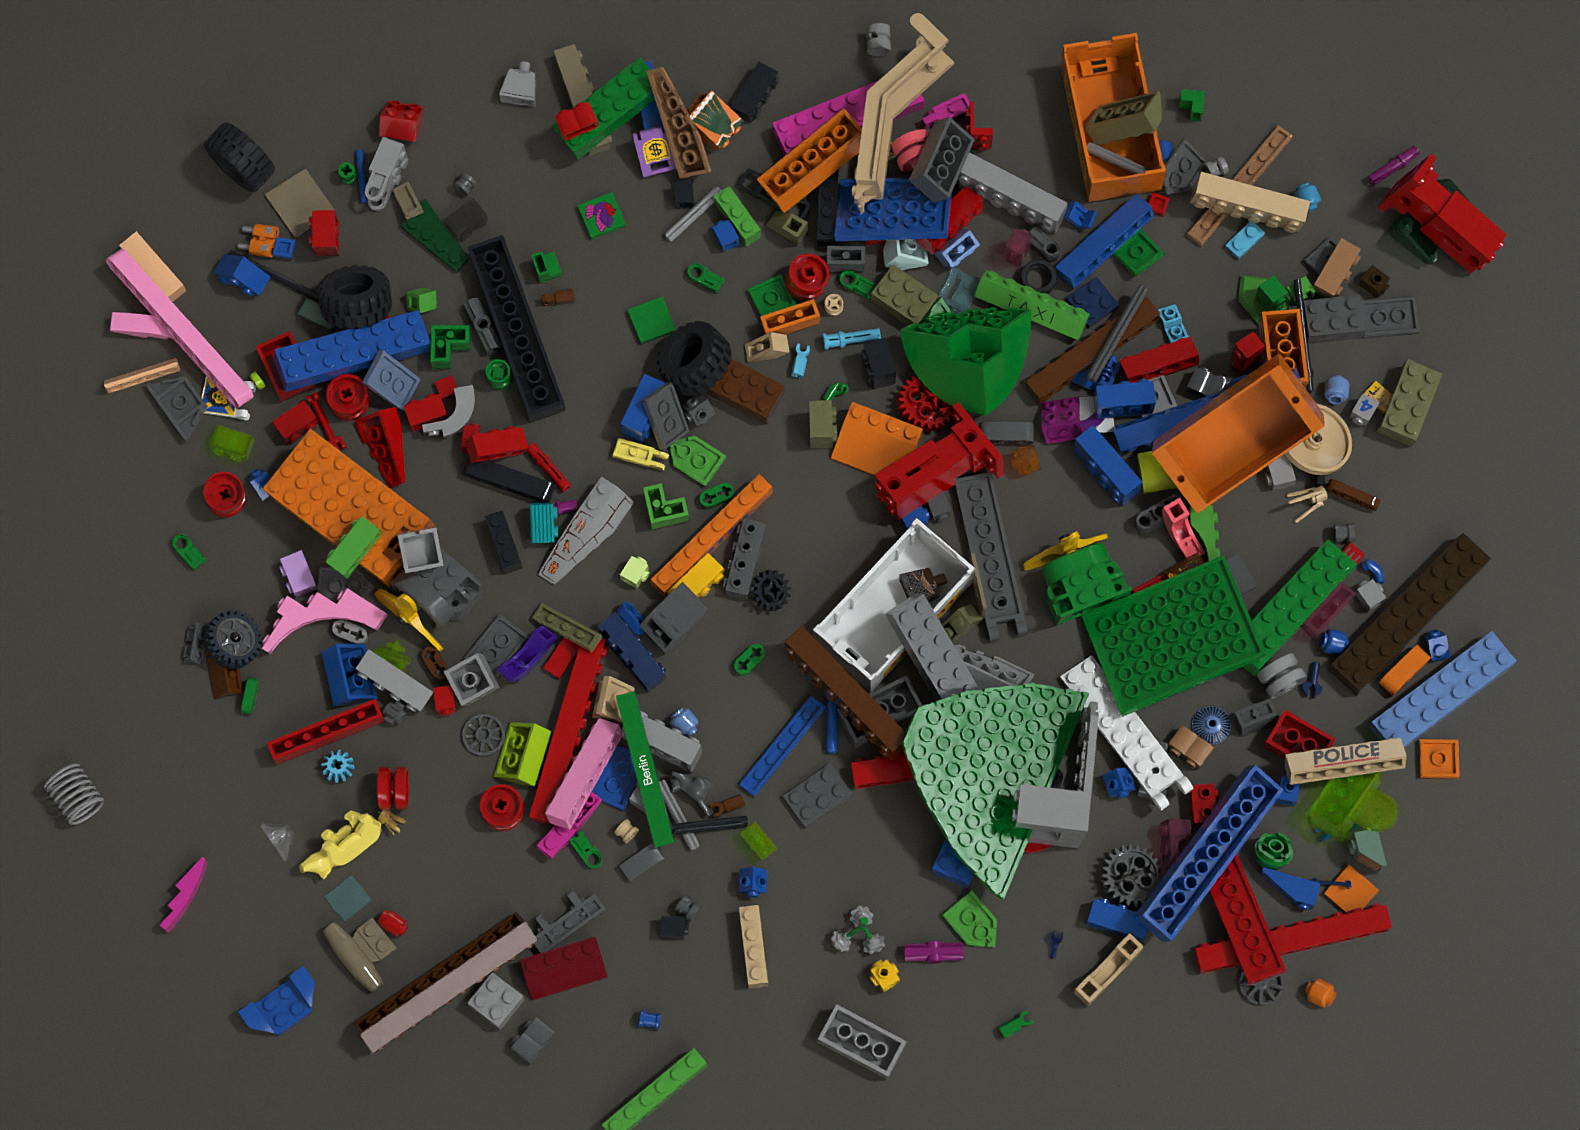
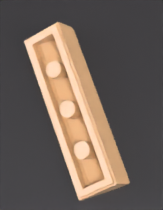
M174 358L105 380L104 387L108 393H112L179 372L178 360Z

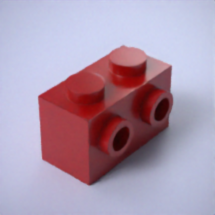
M1214 783L1192 785L1193 790L1189 792L1192 827H1201L1216 807L1219 794L1218 789L1214 788Z

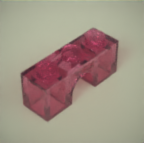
M1169 818L1161 822L1159 833L1162 843L1160 852L1163 862L1161 866L1163 877L1180 855L1178 843H1184L1191 839L1190 820Z

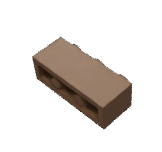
M1341 238L1313 286L1316 293L1325 298L1338 297L1343 289L1340 286L1343 280L1347 282L1352 274L1349 271L1352 265L1356 266L1361 258L1359 256L1361 249Z

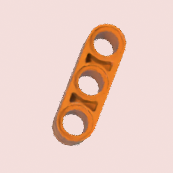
M1416 645L1379 681V684L1389 694L1394 696L1429 662L1431 657L1419 645Z

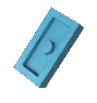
M1249 222L1225 245V248L1239 260L1265 235V232L1255 223Z

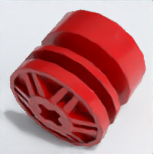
M219 472L207 479L203 494L208 508L213 514L229 518L242 511L246 504V494L242 482L236 475L230 472ZM226 493H228L230 498H226L225 500H223L222 496H225Z

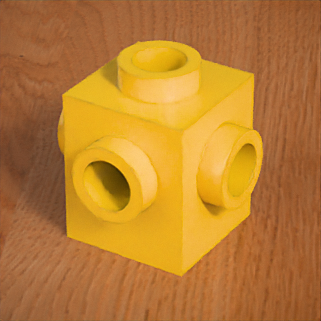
M879 960L872 965L873 969L870 970L872 976L869 978L875 987H880L883 993L900 983V978L897 975L899 971L893 962L889 963L888 960L884 962Z

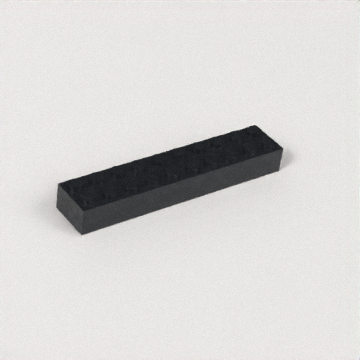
M501 235L467 247L530 423L565 411L564 400L504 236Z

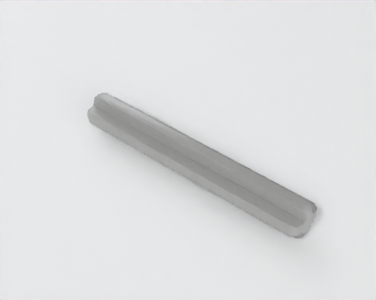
M1092 142L1087 144L1089 154L1134 175L1150 170Z
M715 186L665 232L666 239L670 242L673 241L714 203V195L722 190Z
M659 781L664 802L675 823L687 822L666 781ZM694 833L682 834L691 851L699 847V842Z

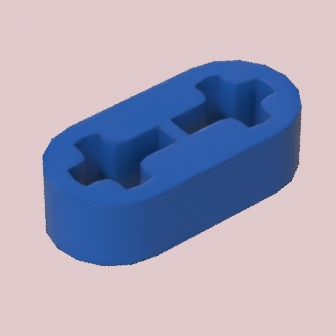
M624 601L617 609L619 615L634 633L642 635L645 631L640 625L645 619L631 603Z

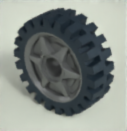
M224 611L213 618L205 628L206 632L203 634V638H205L203 645L207 646L205 651L206 653L210 652V659L215 658L214 663L217 665L221 663L223 668L228 666V669H234L235 667L239 669L248 665L256 658L262 648L263 638L260 637L262 634L261 630H257L258 624H253L254 619L252 617L248 619L246 613L241 615V611Z

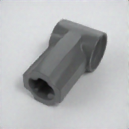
M1033 228L1026 236V240L1043 254L1046 261H1057L1060 257L1059 243L1049 238L1040 228ZM1054 249L1056 252L1048 253L1047 250Z

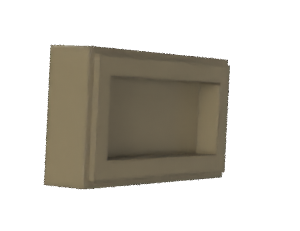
M409 182L392 189L407 221L424 213Z

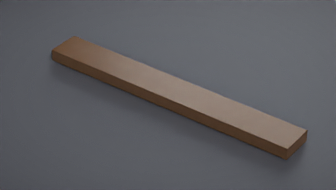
M1278 125L1232 180L1253 186L1290 142L1293 135ZM1208 208L1187 233V237L1202 247L1229 213H1216Z

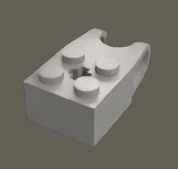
M385 137L382 138L370 165V178L365 188L368 205L374 211H380L385 208L393 192L392 189L395 188V185H399L401 171L407 167L409 160L404 144ZM382 199L380 206L372 205V201L377 202Z

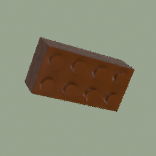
M731 359L728 371L723 374L722 380L718 381L712 389L709 388L705 392L727 405L768 424L785 394V386Z

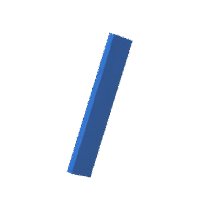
M810 695L740 782L739 786L755 797L823 713L826 706Z

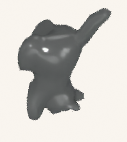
M672 771V776L674 777L670 779L671 793H676L679 790L685 791L698 802L705 815L709 817L710 811L704 802L708 796V791L712 787L709 779L702 777L691 778L689 774Z

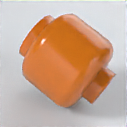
M1319 978L1314 980V982H1309L1305 990L1308 993V1001L1322 1008L1327 1005L1330 1006L1336 997L1334 986Z

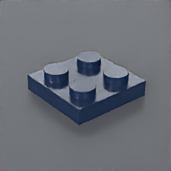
M1097 276L1066 298L1071 306L1082 308L1090 314L1086 324L1088 328H1091L1119 308L1117 301Z

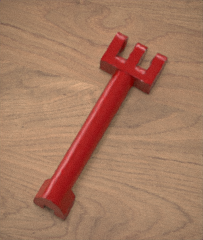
M314 392L311 396L307 395L306 398L309 404L313 406L329 440L328 442L338 450L337 444L339 443L343 450L347 447L342 436L335 437L320 406L317 392Z

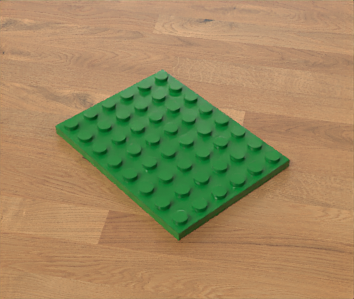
M1224 555L1081 615L1122 717L1266 657V653Z

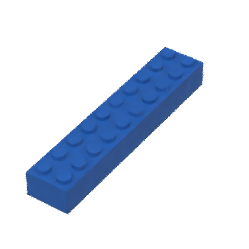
M1246 766L1134 917L1162 942L1172 941L1280 796L1283 789L1258 766Z

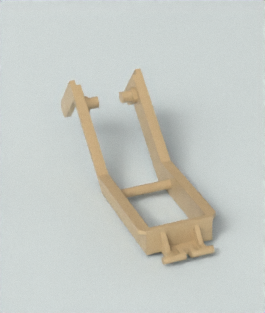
M920 13L913 14L910 18L911 26L921 35L916 41L917 47L867 91L858 163L854 172L857 185L852 187L854 203L857 204L860 213H864L865 203L871 199H883L893 119L954 65V61L942 51L949 40Z

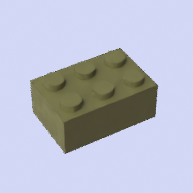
M895 265L891 266L871 293V301L907 326L914 322H917L919 325L939 297L938 294Z

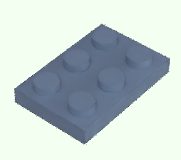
M379 350L362 383L393 407H396L397 410L404 412V405H407L421 379L388 353Z

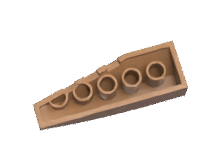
M664 67L648 70L647 75L679 178L711 172L701 136Z

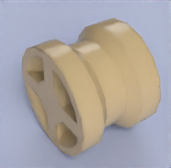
M830 294L825 299V311L828 315L838 316L843 311V299L838 294Z
M626 819L618 826L614 834L621 836L623 842L627 844L635 837L639 829L633 827L630 821Z

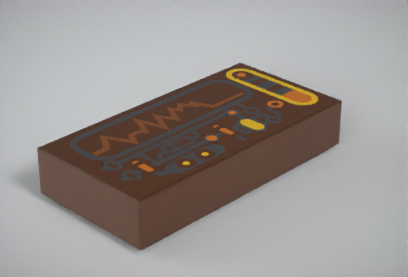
M1196 552L1165 570L1168 578H1171L1205 562L1200 554Z

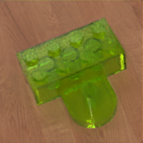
M1375 772L1331 779L1308 811L1307 818L1310 825L1342 842L1355 822L1375 832L1390 829L1398 819V806L1391 796L1378 790L1384 782L1383 772Z

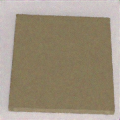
M306 168L265 194L294 238L311 229L309 227V216H312V210H334Z
M974 552L970 555L969 564L975 568L972 584L979 615L984 620L987 605Z

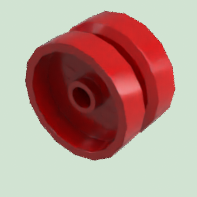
M814 254L797 256L791 262L784 279L785 288L794 299L802 302L818 299L823 293L830 277L826 262Z
M339 375L331 381L326 391L327 402L332 413L343 421L350 422L362 418L370 407L371 401L367 386L356 375Z
M379 767L377 797L380 810H390L393 797L397 810L408 809L409 773L407 767H397L394 771V779L390 767Z
M498 784L484 792L480 800V811L485 823L489 827L497 831H509L517 827L522 821L524 804L519 792L512 786Z

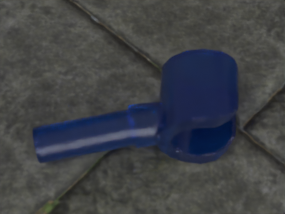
M1056 930L1051 935L1053 942L1051 959L1056 957L1058 945L1064 937L1063 932L1059 939L1054 936Z

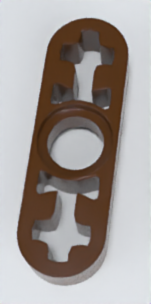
M1330 479L1326 486V490L1329 493L1372 511H1377L1381 502L1380 499L1334 479Z

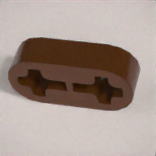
M426 647L422 651V659L437 681L446 680L445 673L443 676L440 674L436 675L437 669L435 666L439 665L440 669L448 670L447 664L436 648ZM428 652H430L431 654L435 653L433 655L435 659L434 663L431 661L430 658L426 659L428 657Z

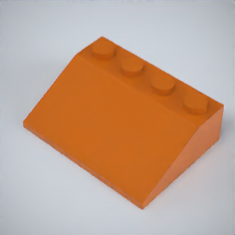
M852 402L831 459L875 476L878 472L917 449L923 436V429Z

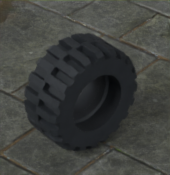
M229 122L222 123L204 142L205 151L215 164L227 176L249 192L258 191L275 172V166L268 155L247 134Z
M352 265V267L345 266L339 270L335 269L331 274L325 275L318 286L321 315L329 324L336 325L338 328L362 329L365 326H373L374 323H379L383 318H386L392 308L389 279L382 271H378L374 267Z
M702 321L686 323V326L678 327L677 331L672 332L669 335L670 337L667 340L665 339L663 342L664 346L659 350L660 356L657 357L658 372L666 382L673 383L675 391L686 396L705 393L707 389H712L716 386L715 384L722 380L723 374L727 373L728 365L731 363L730 356H732L730 344L710 323Z

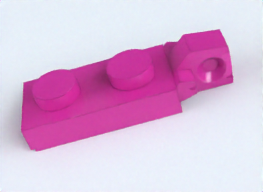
M963 93L933 107L928 112L929 115L922 118L924 128L931 127L934 122L947 117L955 120L965 115L966 107H969L970 104L966 94Z

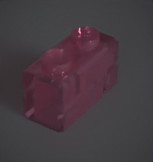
M1015 229L1006 244L1005 260L1018 267H1021L1031 247L1032 237L1027 230Z

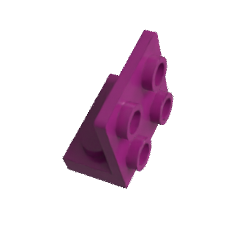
M1069 397L1042 403V431L1047 444L1075 440L1084 432L1080 421L1079 397Z

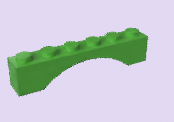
M1209 505L1197 514L1190 507L1191 529L1203 544L1208 561L1220 557V547L1216 548L1215 541H1219V530L1214 528V523H1218L1217 511L1213 512V505Z

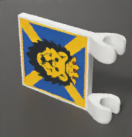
M206 376L201 397L208 406L204 414L248 421L250 418L248 411L243 409L237 410L238 408H235ZM243 381L252 392L256 391L254 382Z

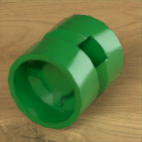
M500 359L489 362L486 367L488 384L494 390L501 391L507 389L512 382L509 365Z

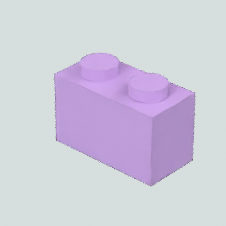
M302 550L280 559L282 565L279 568L283 577H288L289 582L286 585L290 594L294 593L296 598L317 590Z

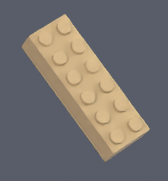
M1201 172L1196 179L1190 203L1194 204L1197 208L1206 207L1216 213H1229L1234 218H1247L1252 223L1262 222L1271 228H1284L1289 233L1298 232L1304 225L1310 204L1308 200Z

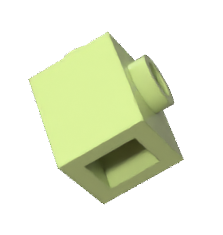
M631 556L620 574V579L637 589L641 582H645L649 577L650 572H648L647 561L641 557L635 558Z

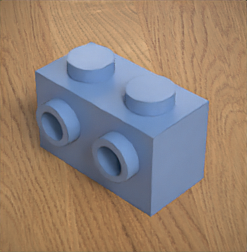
M961 229L953 239L947 241L944 247L934 254L943 267L954 268L962 259L972 254L974 249L980 244L970 230Z

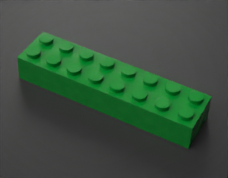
M1327 540L1252 620L1266 653V657L1243 666L1254 677L1351 575L1357 566L1351 558L1330 540Z

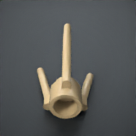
M1323 486L1287 494V497L1303 495L1289 500V504L1308 498L1312 504L1315 503V505L1295 519V523H1298L1318 507L1323 506V501L1328 499Z

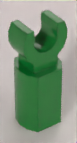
M1028 1011L1022 1012L1018 1019L1013 1018L998 1027L1004 1039L1022 1030V1026L1029 1027L1033 1024V1020L1025 1022L1023 1019L1028 1014Z

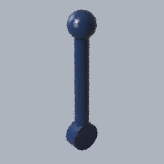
M1317 878L1311 880L1324 885L1345 886L1346 889L1352 887L1350 880L1345 882L1323 881Z

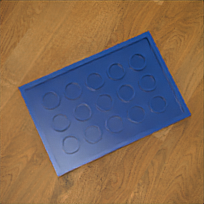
M886 178L883 199H871L865 203L864 213H860L852 196V187L857 185L856 180L841 179L834 235L835 241L948 238L951 195L947 199L934 203L909 181L910 178Z

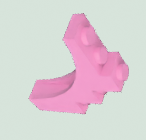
M348 588L346 591H341L337 597V601H339L337 604L318 592L316 595L312 594L307 601V608L287 596L285 599L282 598L277 605V608H279L277 612L283 617L281 619L278 618L274 623L272 634H268L264 638L262 649L271 654L278 644L292 632L320 620H351L365 624L378 631L388 614Z

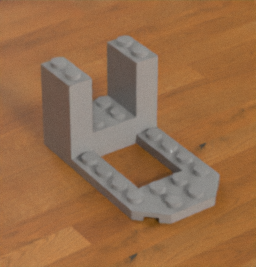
M1090 701L1088 707H1085L1082 713L1081 724H1083V729L1080 732V736H1078L1077 747H1080V755H1076L1075 766H1079L1078 773L1074 775V785H1077L1076 791L1020 784L1019 789L1015 790L1014 801L1017 802V809H1013L1012 821H1015V827L1033 829L1028 842L1079 849L1086 836L1089 824L1099 712H1095L1098 710V702Z

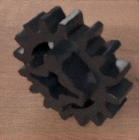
M770 569L765 570V572H759V576L753 578L756 583L750 585L754 588L753 591H750V594L755 595L752 601H758L757 607L763 606L764 611H776V609L783 608L782 604L788 603L786 597H791V595L787 593V590H790L791 587H787L786 584L789 582V579H783L784 573L779 574L778 570L772 571Z

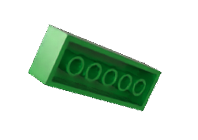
M641 57L583 101L590 103L599 127L564 141L557 122L552 125L557 136L577 160L655 100L647 75V71L651 69Z

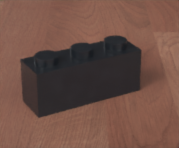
M758 62L731 106V109L741 119L751 124L753 119L759 117L761 106L763 103L766 104L770 98L769 93L772 88L776 89L779 84L778 71Z
M503 510L485 516L504 574L522 569V564Z

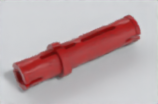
M535 442L532 443L526 451L536 461V465L541 467L554 481L562 493L566 492L572 484L549 460L548 454H544Z

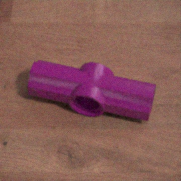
M928 941L924 944H904L905 962L926 961V963H942L943 961L964 960V943Z

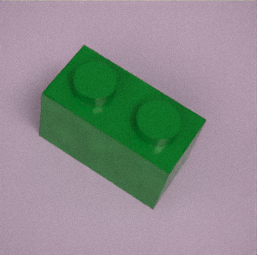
M1273 275L1259 285L1255 299L1265 311H1278L1284 308L1288 291Z

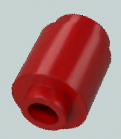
M385 910L378 920L381 927L395 937L403 936L408 929L406 925L407 920L393 911Z

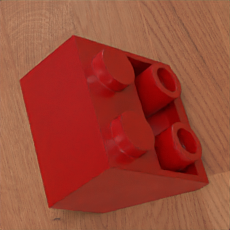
M396 100L388 101L380 115L379 136L416 142L420 133L424 107L415 103L403 104Z

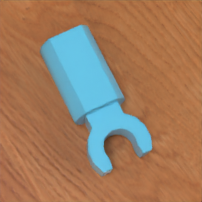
M797 344V356L794 358L791 376L803 378L807 364L806 357L810 354V346L807 345L806 351L802 352L800 351V344Z

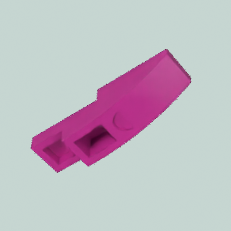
M591 792L571 830L555 825L539 842L536 848L552 860L584 826L598 808L602 799Z

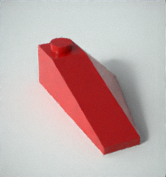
M396 407L379 410L356 420L360 438L370 448L371 457L376 458L379 463V470L389 487L392 488L405 483L402 425Z

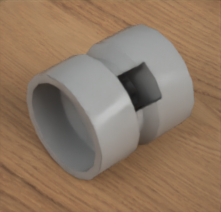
M884 23L868 25L866 27L868 39L867 53L871 56H886L890 54V26Z

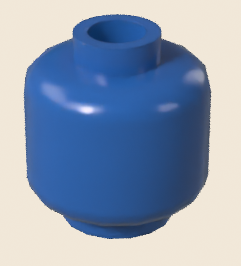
M1327 629L1320 636L1319 646L1322 647L1324 653L1339 656L1349 647V639H1347L1343 631Z

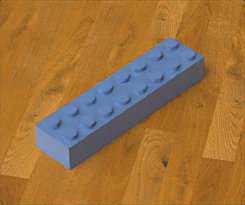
M1491 631L1373 720L1369 728L1380 741L1401 738L1405 749L1512 668L1517 660Z

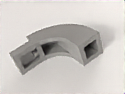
M473 385L454 388L456 399L454 413L444 421L422 425L423 435L428 434V437L437 436L442 431L443 438L445 439L460 432L464 425L468 424L474 411L475 396Z

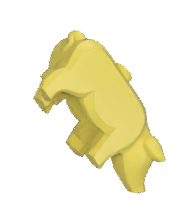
M352 810L345 814L344 818L349 820L350 824L340 828L337 833L326 829L321 834V837L324 839L321 850L311 854L300 864V872H313L319 874L324 880L330 874L333 867L347 864L379 838L381 822L374 819L368 813L360 814Z

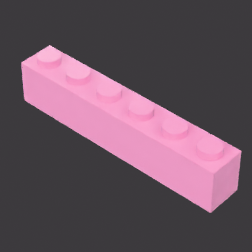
M598 718L596 724L591 727L590 735L587 740H584L581 751L573 760L571 769L566 772L562 785L557 788L553 801L546 808L545 814L551 824L571 830L622 738L619 724Z

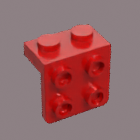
M970 101L969 107H966L965 125L966 132L975 139L971 149L987 151L992 149L993 128H974V101Z

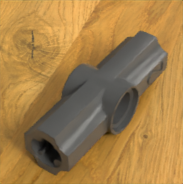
M479 298L468 300L464 303V307L487 354L498 352L502 345ZM481 323L488 324L484 329L478 327Z

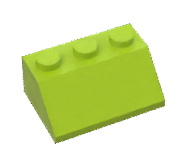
M510 722L493 777L519 785L535 786L551 731L535 723Z

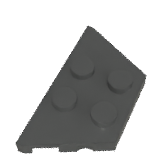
M181 376L173 380L166 379L159 383L145 384L187 442L208 407L188 378Z

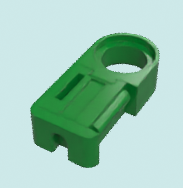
M694 263L688 268V277L692 282L716 294L721 290V285L723 286L725 283L724 276L721 278L701 264ZM697 268L702 273L699 277H693L691 271Z
M846 270L840 275V285L850 292L854 290L855 293L865 298L867 297V301L871 300V293L877 286L875 283L850 270ZM849 275L853 277L854 281L851 284H845L843 278Z
M179 534L173 538L172 545L194 571L200 568L199 565L201 563H206V557H203L186 535ZM185 539L187 545L184 548H178L176 546L178 540Z
M580 831L576 837L573 836L570 839V844L588 868L597 869L602 865V856L597 848L593 847L588 838L584 836L585 832ZM597 855L599 862L596 865L589 864V856Z

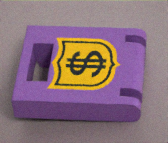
M661 126L639 131L640 140H638L636 133H632L643 177L676 169L666 133H663ZM667 160L668 165L653 169L650 167V164Z

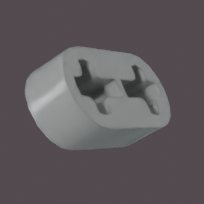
M338 620L333 624V633L341 640L351 644H365L368 640L366 630L345 620ZM342 625H344L345 630L349 632L347 633L342 631L339 634L337 627H342ZM360 632H362V636L364 638H359L358 641L356 640V637L352 635V633L359 634Z

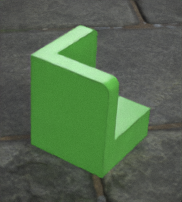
M419 288L407 292V310H419L420 313L437 308L435 290Z

